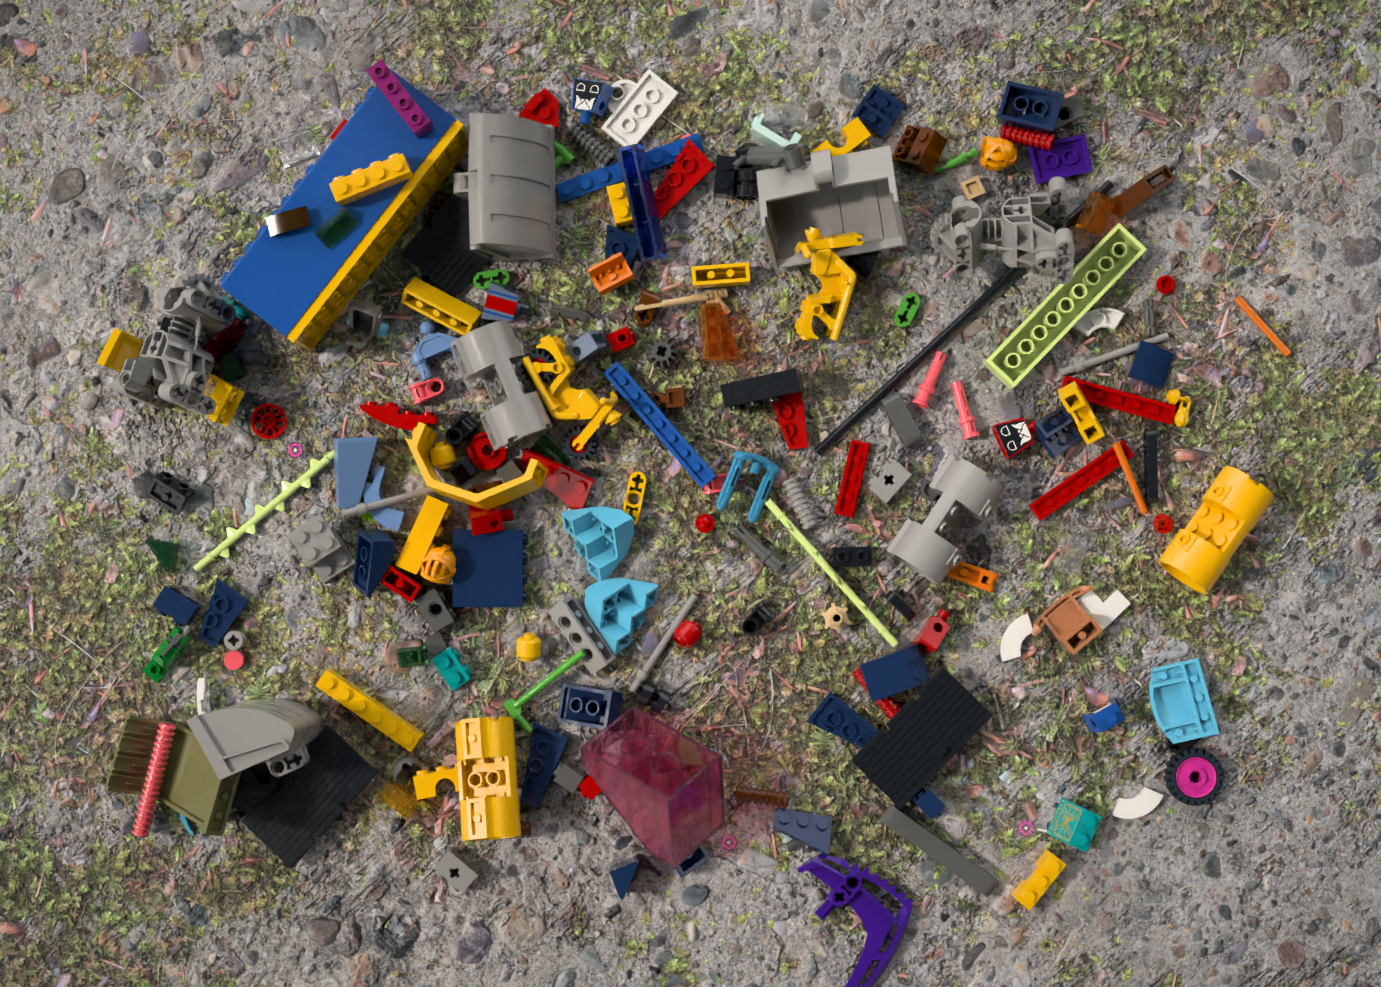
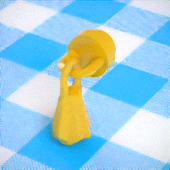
M1169 390L1166 395V401L1172 405H1175L1178 401L1180 402V406L1173 417V422L1178 427H1184L1189 423L1191 399L1188 396L1181 397L1179 390ZM1188 402L1187 407H1183V404Z

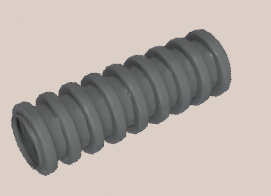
M574 122L568 129L567 135L572 136L571 139L576 140L577 144L580 143L582 148L585 147V151H589V154L594 155L595 159L598 158V162L603 163L604 167L608 166L614 160L615 153H611V149H606V145H602L601 141H597V138L593 137L592 133L589 134L587 129L584 130V126H579V122Z

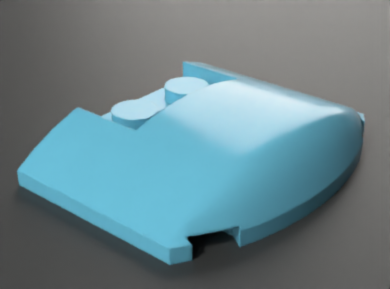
M1199 658L1152 668L1149 683L1151 709L1159 728L1171 740L1170 742L1176 744L1219 734Z

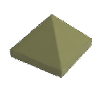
M632 408L622 418L628 427L638 429L644 422Z

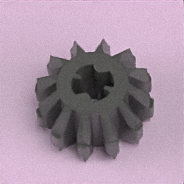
M660 336V342L658 343L655 338L652 339L654 346L649 343L647 344V347L651 350L646 351L645 354L652 355L647 360L648 362L655 360L653 367H657L658 363H660L661 369H664L665 362L669 367L671 366L669 359L672 361L677 360L671 354H678V350H671L676 346V343L668 345L670 342L669 337L663 342V336ZM658 349H666L664 357L657 355L659 353Z

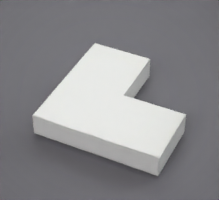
M1092 590L1087 594H1083L1077 600L1084 611L1091 615L1103 630L1131 604L1118 590H1115L1103 602Z

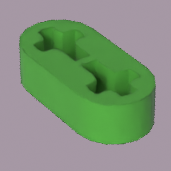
M503 269L479 272L473 278L474 285L480 290H489L491 281L484 282V286H481L480 283H477L481 276L503 286H507L510 282L508 272ZM501 273L506 277V279H503V283H500L499 280H493V278H498Z
M909 293L903 298L894 315V323L897 327L905 328L912 321L920 305V298L917 294ZM914 298L916 305H912L910 309H907L908 301L906 299ZM905 311L907 312L905 319L908 321L901 324L899 323L900 319L897 317L902 316Z

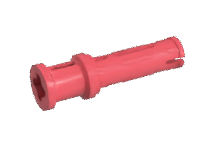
M936 351L924 383L919 385V392L916 398L912 400L914 405L928 409L929 399L935 393V383L948 357L945 353L940 359L942 352Z
M958 381L950 384L960 416L958 422L962 426L964 433L963 440L980 436L974 423L976 419L971 415L963 382Z

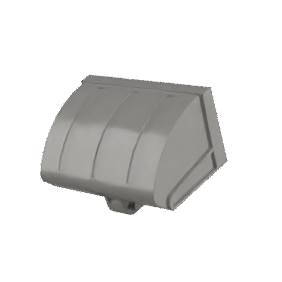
M469 113L468 172L453 174V194L462 199L469 200L471 251L493 261L556 259L555 127L553 125H544L529 119L508 115Z
M891 146L832 156L831 150L826 149L811 152V161H806L804 166L797 169H788L787 166H780L775 169L770 168L756 171L761 226L774 270L811 263V258L806 259L802 251L801 253L795 252L798 242L809 241L807 240L805 229L809 230L810 227L820 229L823 237L856 232L863 236L862 238H857L859 239L858 241H864L860 246L829 248L840 258L907 245L899 205Z
M274 698L250 700L186 720L219 780L266 762L271 774L277 777L305 766L310 758L305 744L318 736L322 724L321 716L314 710L293 701ZM297 756H302L300 761L291 764L290 760ZM278 761L284 764L283 772L279 771L276 767Z

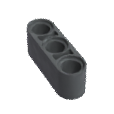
M897 391L880 400L881 406L906 449L923 440L919 428Z

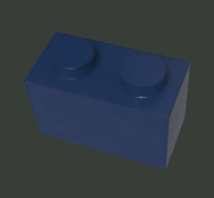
M164 586L152 605L157 608L156 612L165 617L167 615L172 617L173 622L181 627L183 625H191L202 607L201 604L172 586Z
M925 785L912 798L931 820L934 817L936 819L944 813L943 809L946 806Z

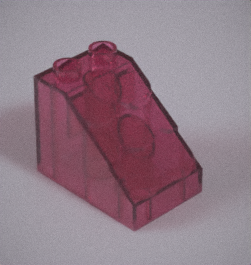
M632 706L580 748L582 766L603 791L608 802L630 827L634 836L649 854L673 869L680 865L726 823L722 755L641 709Z

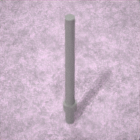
M1166 332L1143 341L1154 345L1169 340V335ZM1139 342L1082 362L1080 360L1076 361L1071 366L1059 369V374L1061 377L1074 372L1077 374L1083 372L1085 368L1129 354L1137 350Z
M454 480L444 482L445 484L456 487ZM425 487L367 504L363 502L356 504V507L342 510L343 518L356 514L360 516L367 514V511L436 492L430 487Z
M693 593L642 670L640 669L636 674L637 678L629 688L634 694L642 682H645L649 677L648 673L673 637L675 628L683 622L697 601L698 597Z

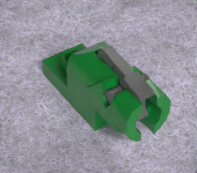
M175 627L153 654L152 660L142 670L156 683L163 679L184 654L183 650L192 639L190 635L182 636L181 634L184 630L179 627Z

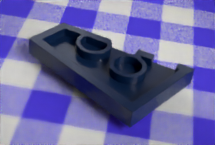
M607 224L605 260L614 254L622 252L629 268H631L642 239ZM623 285L617 287L614 290L621 292Z
M219 578L216 580V587L211 596L210 606L199 634L201 639L214 648L218 646L250 601Z
M775 808L772 829L792 839H797L805 843L806 846L814 848L828 857L833 817Z

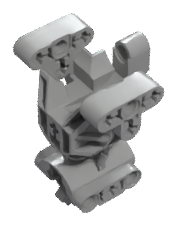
M1058 176L1050 179L1048 192L1034 193L1030 197L1007 199L1002 205L1001 216L997 219L996 216L991 219L989 217L982 219L981 209L975 202L965 196H956L952 200V211L949 214L945 213V219L939 217V223L934 222V228H931L930 240L932 248H935V253H940V257L946 255L947 261L951 259L955 265V273L961 277L970 275L972 270H975L980 265L983 250H987V252L994 250L996 252L997 249H1000L1002 260L1007 266L1011 268L1036 266L1040 273H1055L1057 283L1068 284L1073 280L1075 247L1073 233L1070 229L1066 228L1068 194L1065 179Z
M189 273V275H183V279H177L178 285L175 288L161 287L158 289L156 297L160 308L172 314L173 317L170 321L171 325L168 327V333L163 330L151 332L145 338L139 357L125 360L120 376L116 377L113 381V388L117 393L152 407L165 408L169 403H173L193 413L205 415L214 413L216 402L203 393L215 359L210 352L201 349L200 344L203 343L202 339L205 337V330L210 333H218L226 328L228 322H232L236 316L235 308L232 305L225 304V300L220 297L224 293L218 292L220 286L214 285L215 279H210L209 275H203V273Z

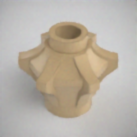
M831 603V607L826 612L821 613L825 619L824 628L827 629L829 627L835 629L837 633H841L840 629L846 624L851 623L847 618L846 611L848 608H840L835 606V603ZM836 614L840 616L838 622L833 620V616Z

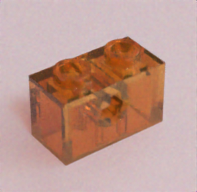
M1090 191L1075 227L1090 234L1102 236L1117 200L1102 193Z

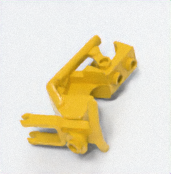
M810 227L809 230L805 229V234L809 241L798 242L795 252L801 253L802 251L806 259L811 258L810 271L819 278L822 289L819 293L806 295V299L802 300L800 306L802 312L800 318L796 320L795 329L796 333L801 335L800 338L803 340H818L819 337L812 330V320L815 315L827 327L825 335L830 336L832 340L838 341L857 276L829 248L860 246L864 241H858L859 239L857 238H862L863 236L856 232L823 237L820 229ZM835 302L831 316L819 304Z

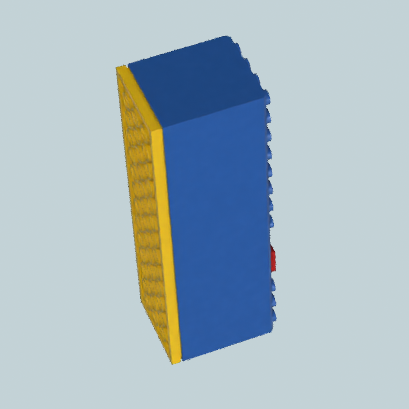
M391 70L434 127L418 139L377 86H371L366 92L367 98L363 103L358 102L354 107L353 111L355 113L349 121L344 119L330 136L331 144L318 161L307 167L305 177L295 182L293 186L295 190L291 195L287 194L282 199V206L278 211L274 210L270 214L272 216L287 210L307 206L312 226L296 232L290 231L278 237L270 236L268 225L266 227L264 225L261 226L257 231L258 237L255 241H250L246 245L244 255L237 257L232 264L234 268L230 273L226 272L220 279L222 283L219 286L287 337L291 342L309 352L312 351L432 197L435 189L439 188L469 149V134L464 125L393 70ZM395 153H403L407 158L414 177L344 206H340L335 201L329 183L333 182L334 178L351 175L353 170L368 168L371 163L385 161L390 155Z

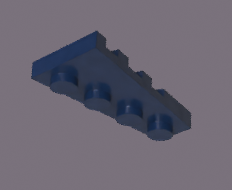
M832 692L826 695L806 720V722L861 748L878 732L875 727Z
M536 722L533 724V735L530 741V752L527 758V769L520 802L539 809L553 778V773L570 738Z

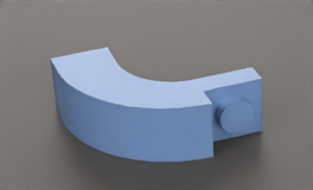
M378 465L377 469L374 468L371 479L373 483L365 482L363 491L365 504L384 499L382 490L388 468ZM389 506L369 511L371 516L381 525L393 530L402 531L407 513L392 509Z

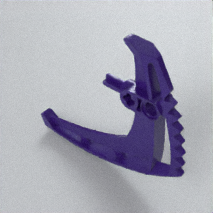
M820 853L800 865L797 871L800 873L808 870L831 888L826 896L827 900L815 911V914L820 919L824 920L835 907L839 908L846 903L851 906L861 919L867 931V937L858 963L845 987H873L886 970L904 937L910 919L912 899H904V891L896 893L895 884L887 886V878L879 880L877 872L869 875L868 867L860 871L857 863L849 867L846 859L831 855L827 857ZM822 859H827L835 863H838L844 866L845 868L849 869V871L843 873L837 868L833 867L832 865L822 861ZM851 877L857 878V883L853 886L847 884L848 879ZM864 877L880 886L903 904L896 918L876 897L862 886L861 878ZM835 893H841L843 897L841 899L839 897L836 898ZM893 922H895L898 927L885 952H879ZM874 959L879 960L863 985H857Z

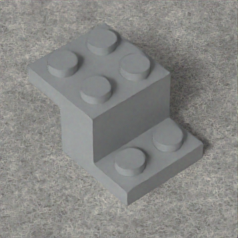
M322 514L317 515L288 534L306 565L314 568L323 583L328 582L355 563L353 555L339 533L331 529Z

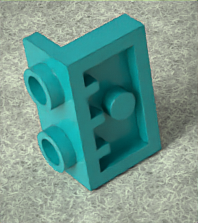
M450 646L431 660L450 689L454 691L472 679V671L467 664L464 665L460 660L462 656L458 649H453Z

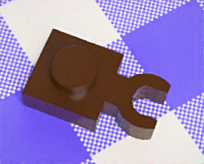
M684 387L665 389V395L659 392L652 393V396L660 397V401L655 403L658 407L663 406L664 403H666V408L687 407Z

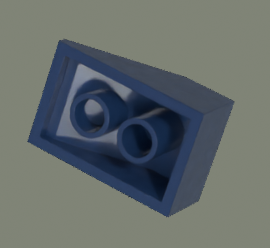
M1008 81L997 115V122L1002 125H1014L1015 128L1019 126L1021 129L1053 132L1064 94Z
M358 530L352 585L366 597L372 596L393 560V553L396 551L395 541L381 530Z
M918 644L905 646L859 665L872 702L926 683L930 679Z
M562 683L556 721L617 731L623 693Z

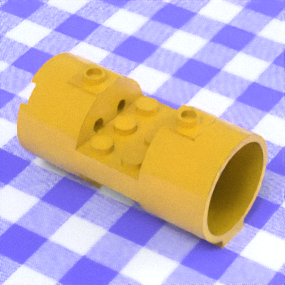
M1230 466L1223 467L1202 497L1203 503L1186 528L1178 531L1157 561L1158 564L1177 580L1205 596L1226 569L1231 557L1247 534L1254 529L1274 500V495L1264 485L1258 484L1249 478L1248 474Z
M479 717L462 719L459 722H455L462 841L520 837L521 823L513 717H499V719Z

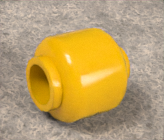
M445 441L434 443L435 447L429 450L432 465L438 467V470L452 467L453 463L456 462L453 445H446Z
M526 632L524 636H520L517 639L516 655L520 657L521 661L534 662L536 658L541 656V639L532 632Z

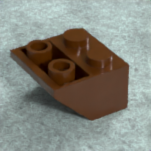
M907 125L892 158L894 161L916 172L931 175L947 140L936 130Z

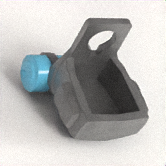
M354 299L350 302L346 323L348 326H351V331L346 339L347 344L363 349L373 335L380 337L387 335L389 324L383 322V313L379 306L360 299ZM359 333L362 334L363 341L356 342L352 339Z

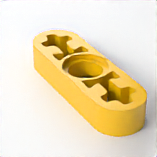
M634 472L630 475L623 511L628 515L630 509L626 510L627 505L632 508L638 507L637 512L633 511V516L636 517L634 526L639 521L647 482L646 476L642 472ZM637 475H640V478L643 480V483H639L638 489H642L641 493L636 490L630 491V487L635 488V482L632 479L636 478ZM634 493L640 497V501L636 505L630 504L628 500L629 496Z

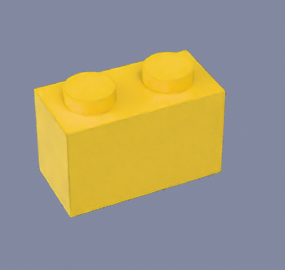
M625 182L607 186L616 227L634 224V216Z

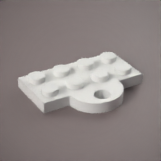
M649 69L638 83L625 79L616 81L611 85L614 90L621 89L623 95L620 98H615L611 95L607 107L612 115L601 127V130L630 153L678 96L676 90Z

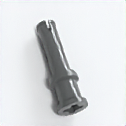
M743 524L739 526L744 534L738 529L734 533L760 557V562L765 563L772 570V573L775 574L785 561H781L773 553V549H767Z

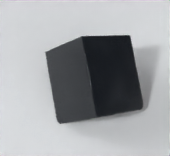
M467 456L448 469V472L453 475L460 485L465 484L479 473Z

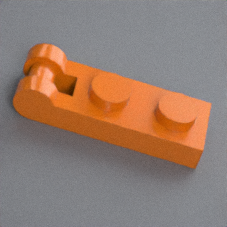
M960 561L957 566H954L952 570L950 569L946 577L993 593L995 588L993 585L995 580H998L999 575ZM983 576L988 577L986 584L981 583Z

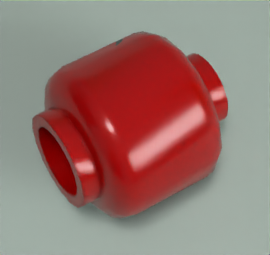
M684 620L675 628V636L673 638L681 648H692L702 638L700 631L702 627L696 621Z

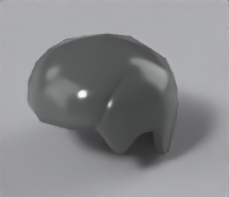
M413 756L397 760L393 767L394 781L399 785H407L408 781L413 779V775H417L416 771L422 770V763Z

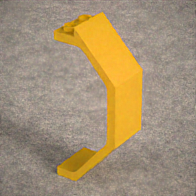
M114 328L97 363L121 373L126 359L139 357L144 340ZM211 373L207 382L212 384L211 388L205 387L203 394L214 399L216 409L214 413L207 416H209V420L228 427L245 392Z
M419 422L412 432V440L405 438L428 487L439 495L487 511L540 489L548 472V469L538 460L531 458L523 476L481 493H472L440 481L430 461L429 450L433 448L438 435L431 428Z

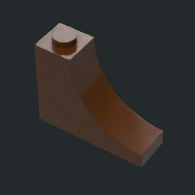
M1164 164L1110 201L1108 204L1111 207V211L1120 219L1171 184L1176 178L1167 165Z

